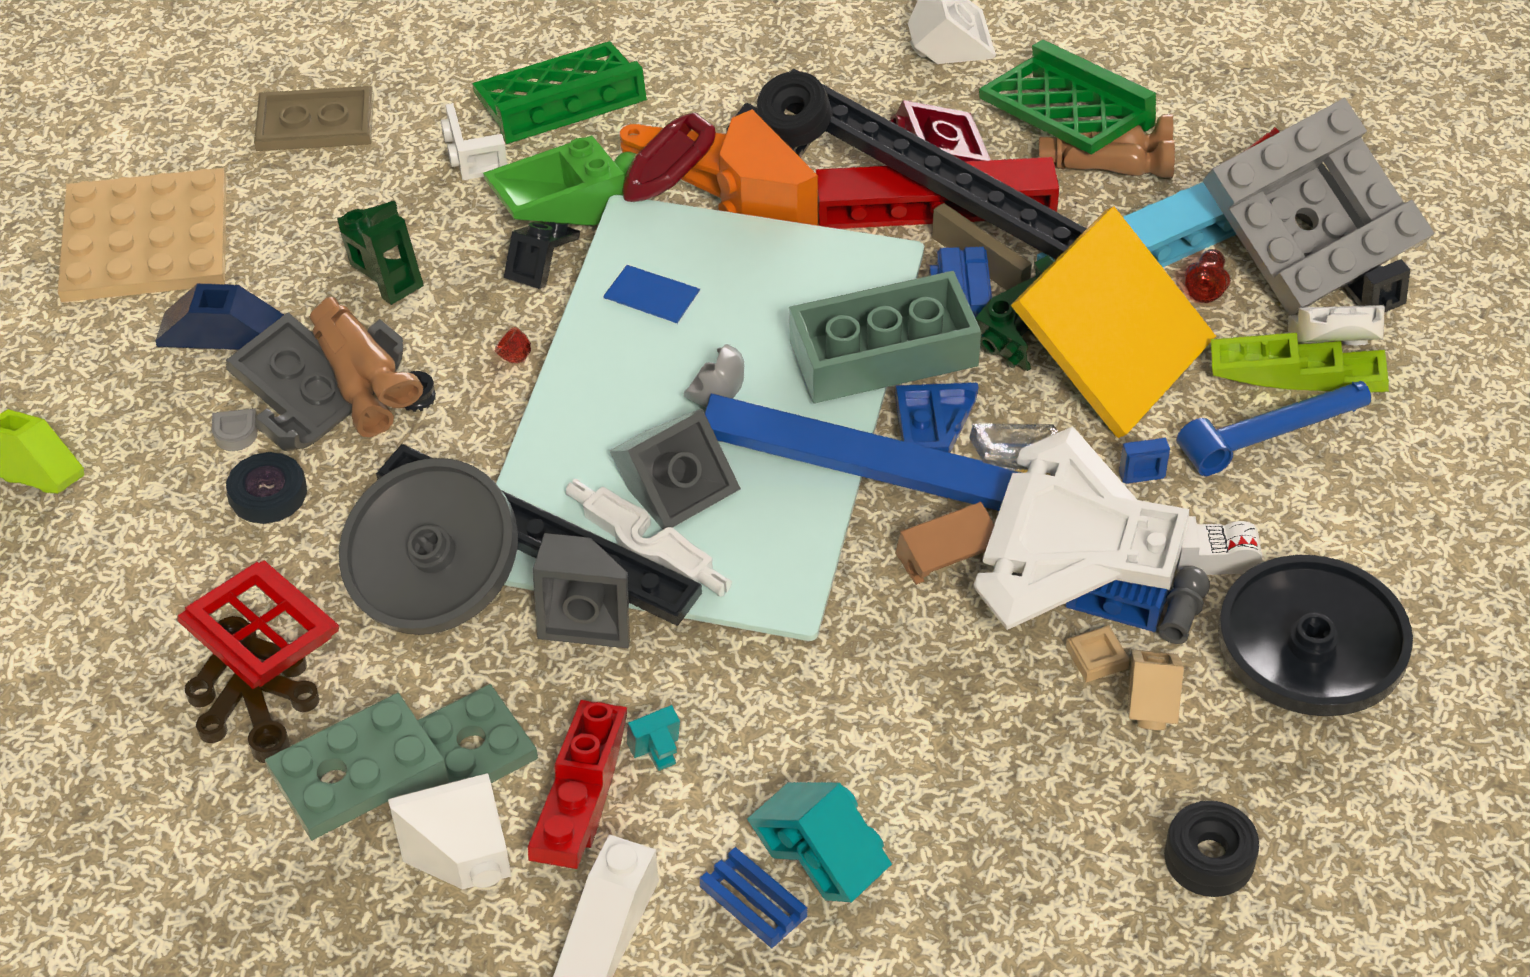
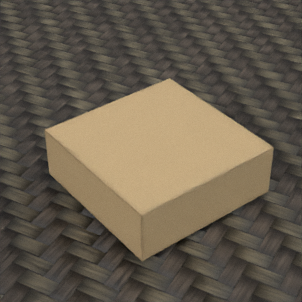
M1109 625L1067 638L1066 649L1085 682L1129 669L1130 659Z

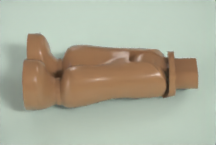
M1173 114L1159 116L1152 133L1145 134L1142 127L1138 125L1092 155L1057 137H1039V158L1053 157L1056 168L1066 169V167L1081 170L1102 169L1130 176H1141L1151 173L1161 178H1173L1175 165ZM1087 132L1081 134L1089 138H1093L1101 132Z
M328 297L309 316L314 325L312 332L334 372L341 396L348 403L352 404L353 426L361 436L374 437L387 431L394 422V415L387 406L404 408L412 405L422 395L423 386L414 374L395 372L396 368L393 358L374 340L348 307L340 305L335 297Z

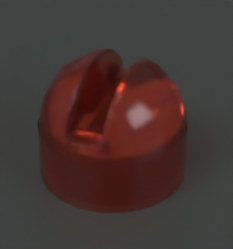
M515 326L500 339L494 352L509 363H521L526 360L532 347L527 335Z

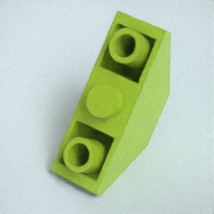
M9 409L0 413V478H3L6 482L21 483L39 488L45 493L58 494L84 476V467L45 419Z

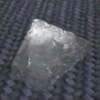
M973 424L969 439L983 463L1027 473V467L1017 464L1020 450L1058 433L1054 424ZM1046 473V474H1045V475L1055 476V474H1050V473Z

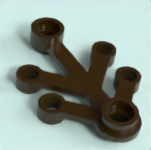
M237 616L226 617L218 622L231 635L250 624L245 619ZM256 631L240 641L253 655L263 660L268 659L281 650L276 644L257 638ZM214 654L210 656L199 674L190 679L185 685L187 700L194 707L208 706L216 697L214 683L226 669L227 665ZM304 657L281 674L286 677L301 675L307 668L306 658ZM234 673L209 711L198 718L196 728L199 737L206 743L221 741L228 731L226 720L243 697L253 725V729L248 735V743L253 757L257 761L265 763L266 758L290 747V742L285 727L279 722L272 721L262 691L290 700L292 707L296 711L309 712L315 709L320 701L317 687L310 681L297 682L278 675L262 687L258 686L252 689ZM198 689H207V691L201 695L193 694ZM304 693H310V694H312V695H311L309 698H307V699H303V700L297 699L298 696H300L301 694H304ZM219 724L214 730H205L208 725ZM270 744H276L275 746H273V747H271V748H265L266 746H268V745H270Z

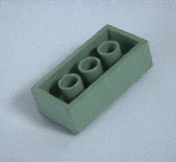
M954 271L789 307L790 344L813 403L979 366L981 330Z

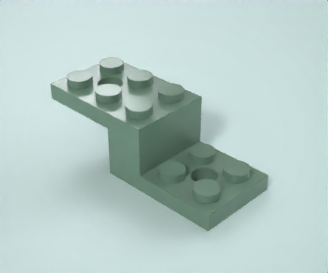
M488 684L419 720L416 719L398 692L266 758L265 763L268 772L310 840L313 841L388 802V799L486 773L489 775L490 782L493 783L537 760L538 753L535 745L493 686ZM469 736H479L485 740L481 746L475 749L462 748L459 745L463 739ZM341 770L346 773L343 779L336 783L320 781L323 775L329 771Z

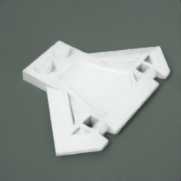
M1073 426L1020 450L1017 464L1027 467L1028 471L1027 473H1012L983 557V563L994 566V571L992 573H978L974 583V589L1006 630L1114 580L1170 590L1189 522V509L1137 500ZM1046 473H1050V474H1055V476L1045 475V474H1046ZM1013 572L1022 573V577H1021V576L1012 575V573H1013Z

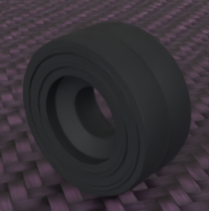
M791 71L772 78L764 85L758 95L757 113L789 147H798L815 141L825 132L831 120V105L823 84L815 76L802 71ZM792 103L804 104L803 110L796 115H786L784 113L786 107Z
M1218 801L1196 802L1184 807L1172 820L1165 844V862L1172 877L1185 889L1207 897L1230 895L1244 887L1252 877L1259 853V837L1252 821L1236 807ZM1205 840H1213L1220 843L1226 853L1216 858L1208 857L1201 853L1198 844Z

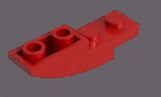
M580 700L555 762V780L528 845V861L578 869L585 848L592 847L619 755L627 718V707Z

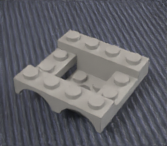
M1346 98L1333 103L1212 168L1203 179V183L1288 315H1298V308L1309 307L1340 287L1355 283L1364 278L1366 273L1371 272L1397 255L1413 247L1416 249L1423 245L1435 234L1414 201L1403 202L1361 138L1367 130ZM1322 162H1324L1365 226L1357 229L1317 168ZM1302 213L1310 217L1313 229H1301L1295 221V215Z

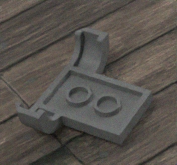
M286 313L226 359V370L280 414V416L274 417V413L267 408L255 417V424L259 431L284 451L304 449L311 446L352 413V404L348 403L341 396L334 372L318 340L314 337L313 332L290 313ZM379 319L368 328V332L393 358L396 372L403 356V338Z

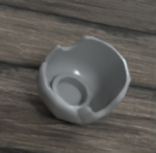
M728 344L717 349L719 355L716 363L707 362L704 364L691 385L685 390V398L707 407L711 393L732 399L736 396L744 381V359L736 348Z

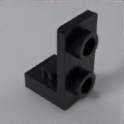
M531 222L527 227L512 231L503 278L538 289L546 287L554 248L578 240L580 230L568 227L569 223Z
M1400 259L1388 265L1376 267L1371 272L1366 273L1364 278L1343 287L1359 306L1384 305L1385 312L1406 304L1411 269Z

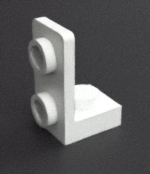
M453 103L445 105L447 119L441 120L445 143L452 142L447 144L451 167L459 166L462 180L484 177V172L507 165L505 143L502 134L463 141Z

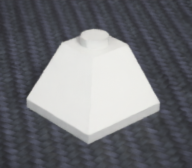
M970 0L917 1L909 19L908 27L912 38L910 44L919 56L923 58L927 56L937 64L993 59L996 56L983 10Z
M488 773L388 799L403 862L462 890L474 886L478 888L490 887L498 883L500 879L511 877L507 849Z

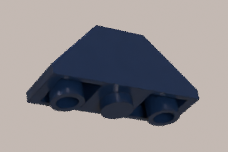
M197 283L165 311L155 342L157 347L239 350L284 316V314L240 285Z

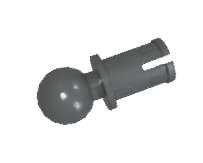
M1195 566L1185 567L1176 574L1173 583L1174 589L1167 596L1168 609L1163 622L1160 624L1159 633L1164 640L1173 644H1182L1188 640L1194 617L1202 611L1204 605L1203 598L1209 592L1210 580L1208 575L1202 569Z

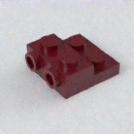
M903 100L897 113L892 115L889 120L962 161L991 160L973 116L969 112Z

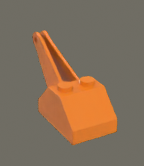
M753 109L733 117L726 134L716 133L714 143L708 153L681 179L721 198V203L718 205L719 211L818 226V175ZM640 124L624 126L620 131L622 153H639L663 128ZM692 130L687 134L694 141L699 136Z

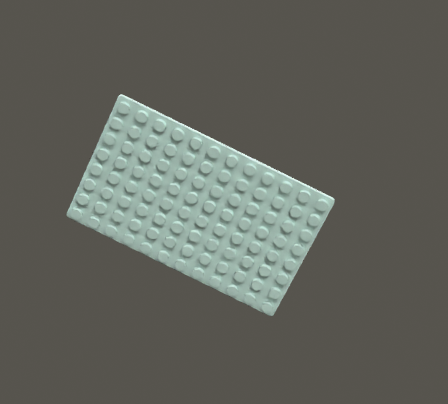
M622 195L611 196L599 222L496 485L506 493L617 544L614 536L585 518L581 503L566 495L568 484L570 482L573 484L572 480L578 479L595 492L599 488L605 487L622 499L644 509L628 490L610 450L649 429L694 411L703 409L705 413L707 407L685 398L684 392L691 385L705 363H716L719 355L717 349L722 348L725 344L736 348L744 359V381L741 389L733 399L874 434L887 387L813 403L790 344L789 307L917 279L924 255V244L914 240L654 200L628 202L624 200ZM626 265L700 288V291L678 324L605 299L603 296ZM718 441L741 489L673 528L694 546L711 556L713 569L727 579H730L732 584L727 593L724 591L725 595L720 597L717 593L700 583L702 585V594L684 618L813 641L819 635L862 477ZM651 515V525L642 538H651L663 530ZM517 550L511 573L504 585L534 591L533 567L536 558ZM629 603V608L645 611Z

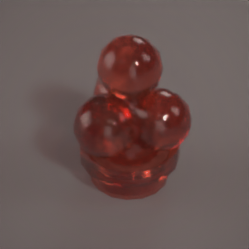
M1216 249L1205 251L1201 255L1199 263L1196 262L1189 265L1185 271V286L1189 295L1200 303L1215 301L1230 286V275L1223 269L1225 258L1221 251Z

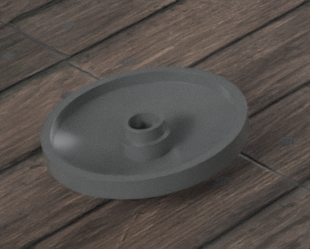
M430 458L402 465L373 483L356 502L345 522L339 545V567L344 586L355 604L377 623L391 630L405 634L425 635L455 628L484 610L506 583L516 558L518 546L515 514L507 497L487 474L468 463L448 458Z

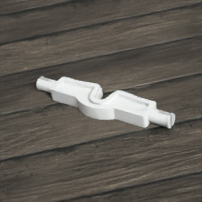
M578 479L572 480L573 484L571 482L568 484L566 495L581 503L585 518L614 536L619 546L698 583H702L720 597L725 595L724 591L726 593L729 591L732 581L713 569L712 557L690 543L674 528L667 527L651 538H642L651 525L650 515L646 510L622 499L605 487H601L595 492Z

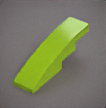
M1297 333L1211 339L1213 376L1264 387L1331 392L1337 388L1352 384V382L1363 381L1368 386L1370 393L1389 392L1385 350L1342 353L1341 341L1298 344Z

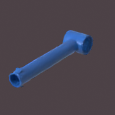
M1363 381L1352 382V384L1337 388L1332 392L1329 391L1216 429L1209 419L1198 418L1189 422L1180 430L1176 441L1200 475L1207 477L1224 470L1232 461L1233 451L1336 417L1339 414L1350 411L1354 412L1371 403V393Z

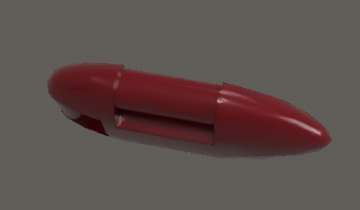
M696 112L681 115L669 122L637 153L624 179V200L628 202L648 200L675 186L708 153L715 140V126ZM691 129L699 135L695 141L687 136Z

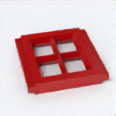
M265 560L260 563L255 562L185 607V611L177 615V621L252 689L258 686L262 687L332 639V635L339 631V625ZM254 586L258 587L277 604L276 607L260 617L237 598ZM228 603L251 622L233 635L210 616ZM283 612L290 615L308 631L290 644L267 625L268 622ZM258 629L281 649L263 662L240 643L241 640Z

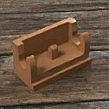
M982 502L900 531L895 554L901 560L915 585L924 582L923 577L929 576L930 572L985 553L994 523Z

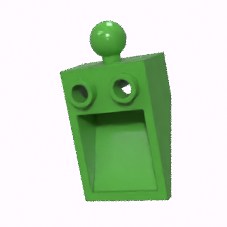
M591 135L585 138H576L568 144L484 172L483 175L485 181L514 219L594 226L599 224L609 198L613 195L623 196L624 179L628 168L637 154L623 152L613 161Z

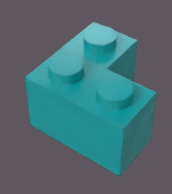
M787 782L747 818L771 857L774 859L799 860L821 896L827 901L852 903L892 865L882 849L884 843L880 835L866 824L857 810L858 803L855 796L849 789L841 785L840 782Z

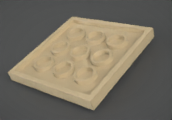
M224 168L66 184L58 280L60 301L70 302L191 289L197 283L225 284L227 178Z

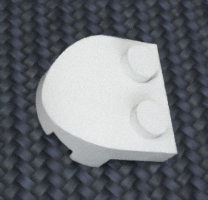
M1384 305L1298 308V315H1288V332L1297 333L1300 344L1342 341L1346 345H1366L1368 340H1383Z

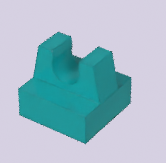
M670 705L628 722L627 745L633 757L637 758L648 753L658 771L676 764L673 754L677 753V747L674 742L679 739L680 719L673 706Z

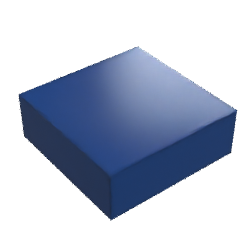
M1159 438L1123 443L1119 467L1122 482L1129 484L1164 479L1170 453L1167 439Z

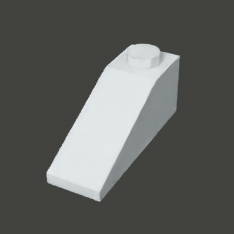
M610 834L608 835L586 880L553 977H613L659 882L656 849Z

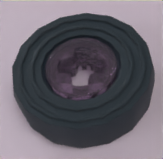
M266 452L254 454L240 461L230 471L226 481L229 505L238 517L252 523H273L293 515L303 505L307 494L303 469L295 459L282 453ZM265 485H266V486L274 485V487L271 488V489H268L267 487H263V486H265Z

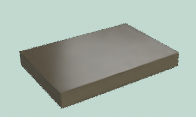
M360 86L260 92L254 137L256 151L371 144L374 104L373 87Z

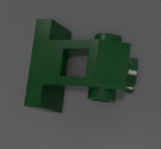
M394 200L365 210L354 209L347 212L344 216L337 218L350 265L377 282L382 299L390 305L424 286L405 219L399 216ZM395 246L398 247L401 258L388 259L384 257L383 253Z
M1049 255L1034 262L1036 276L991 298L975 318L981 330L980 344L992 355L999 354L1007 359L1006 363L1011 368L1018 365L1026 371L1031 370L1026 353L1028 347L1021 337L1029 328L1012 308L1011 304L1053 263Z

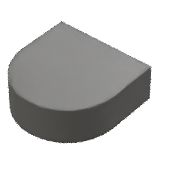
M256 409L212 413V433L217 446L226 451H239L253 444L258 434L255 424Z

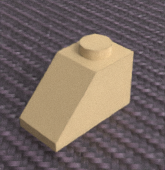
M1131 649L1127 713L1129 719L1137 720V727L1150 730H1166V723L1178 724L1184 666L1178 654Z

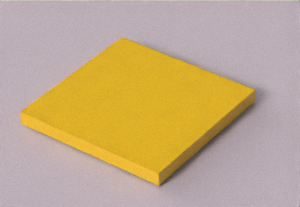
M1115 206L1105 210L1011 304L1012 308L1117 438L1123 437L1130 432L1211 343V339L1216 337L1211 328Z

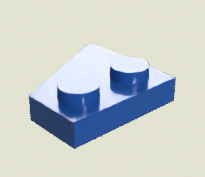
M978 383L896 385L895 402L901 441L951 453L977 400Z

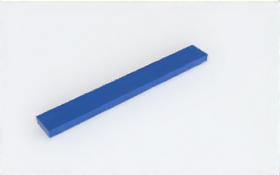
M712 393L705 411V415L718 441L973 505L982 502L985 508L1000 511L1012 473H1027Z

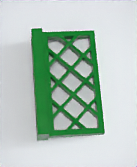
M1044 39L1032 45V57L979 88L980 99L1091 155L1138 125L1146 132L1156 124V92ZM1033 72V78H1024ZM1056 88L1060 91L1049 92V89ZM1045 89V92L1022 93V90ZM1018 90V93H1010V94H1001V93H999V92H1001V91ZM1072 102H1073V106H1053V107H1050V104H1052V103H1072ZM1077 102H1084L1088 105H1077ZM1045 104V107L1029 108L1025 105ZM1101 116V120L1078 121V117ZM1106 116H1113L1117 119H1106ZM1073 118V121L1057 122L1053 119ZM1087 132H1101L1093 138H1089L1081 134Z
M611 41L472 83L475 95L499 125L500 133L506 144L647 100L642 66L637 61L629 63ZM608 56L607 60H596ZM571 68V69H573V70H572V71H565V70H562V69ZM585 70L597 71L595 74L584 73ZM530 79H538L537 82L527 81ZM550 81H558V82H562V83H561V84H551V83H549V82H550ZM497 89L503 90L501 93H499V92H491V91H494V90H497ZM515 92H525V93H527V94H526V95H517V94H514V93H515Z

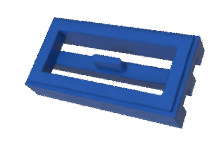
M736 847L728 853V859L725 862L721 859L714 865V871L711 874L706 872L700 877V888L771 949L807 918V907ZM735 869H737L755 886H757L768 897H770L774 902H776L781 908H783L787 913H789L790 916L786 915L775 904H773L762 893H760L755 887H753L749 882H747L742 876H740L735 871ZM725 879L746 897L752 905L773 920L778 927L774 930L720 882Z

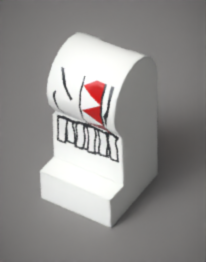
M1189 516L1188 526L1176 565V574L1181 569L1191 566L1202 569L1207 575L1244 574L1249 569L1263 562L1258 529L1254 524L1246 521H1236L1226 525L1197 524L1196 516Z

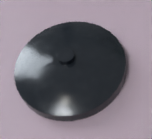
M1317 555L1278 557L1260 563L1246 571L1233 583L1227 592L1218 624L1219 644L1224 659L1231 671L1248 689L1278 707L1313 716L1352 714L1370 708L1384 700L1395 690L1404 677L1413 647V634L1409 617L1401 602L1385 584L1372 574L1350 563Z

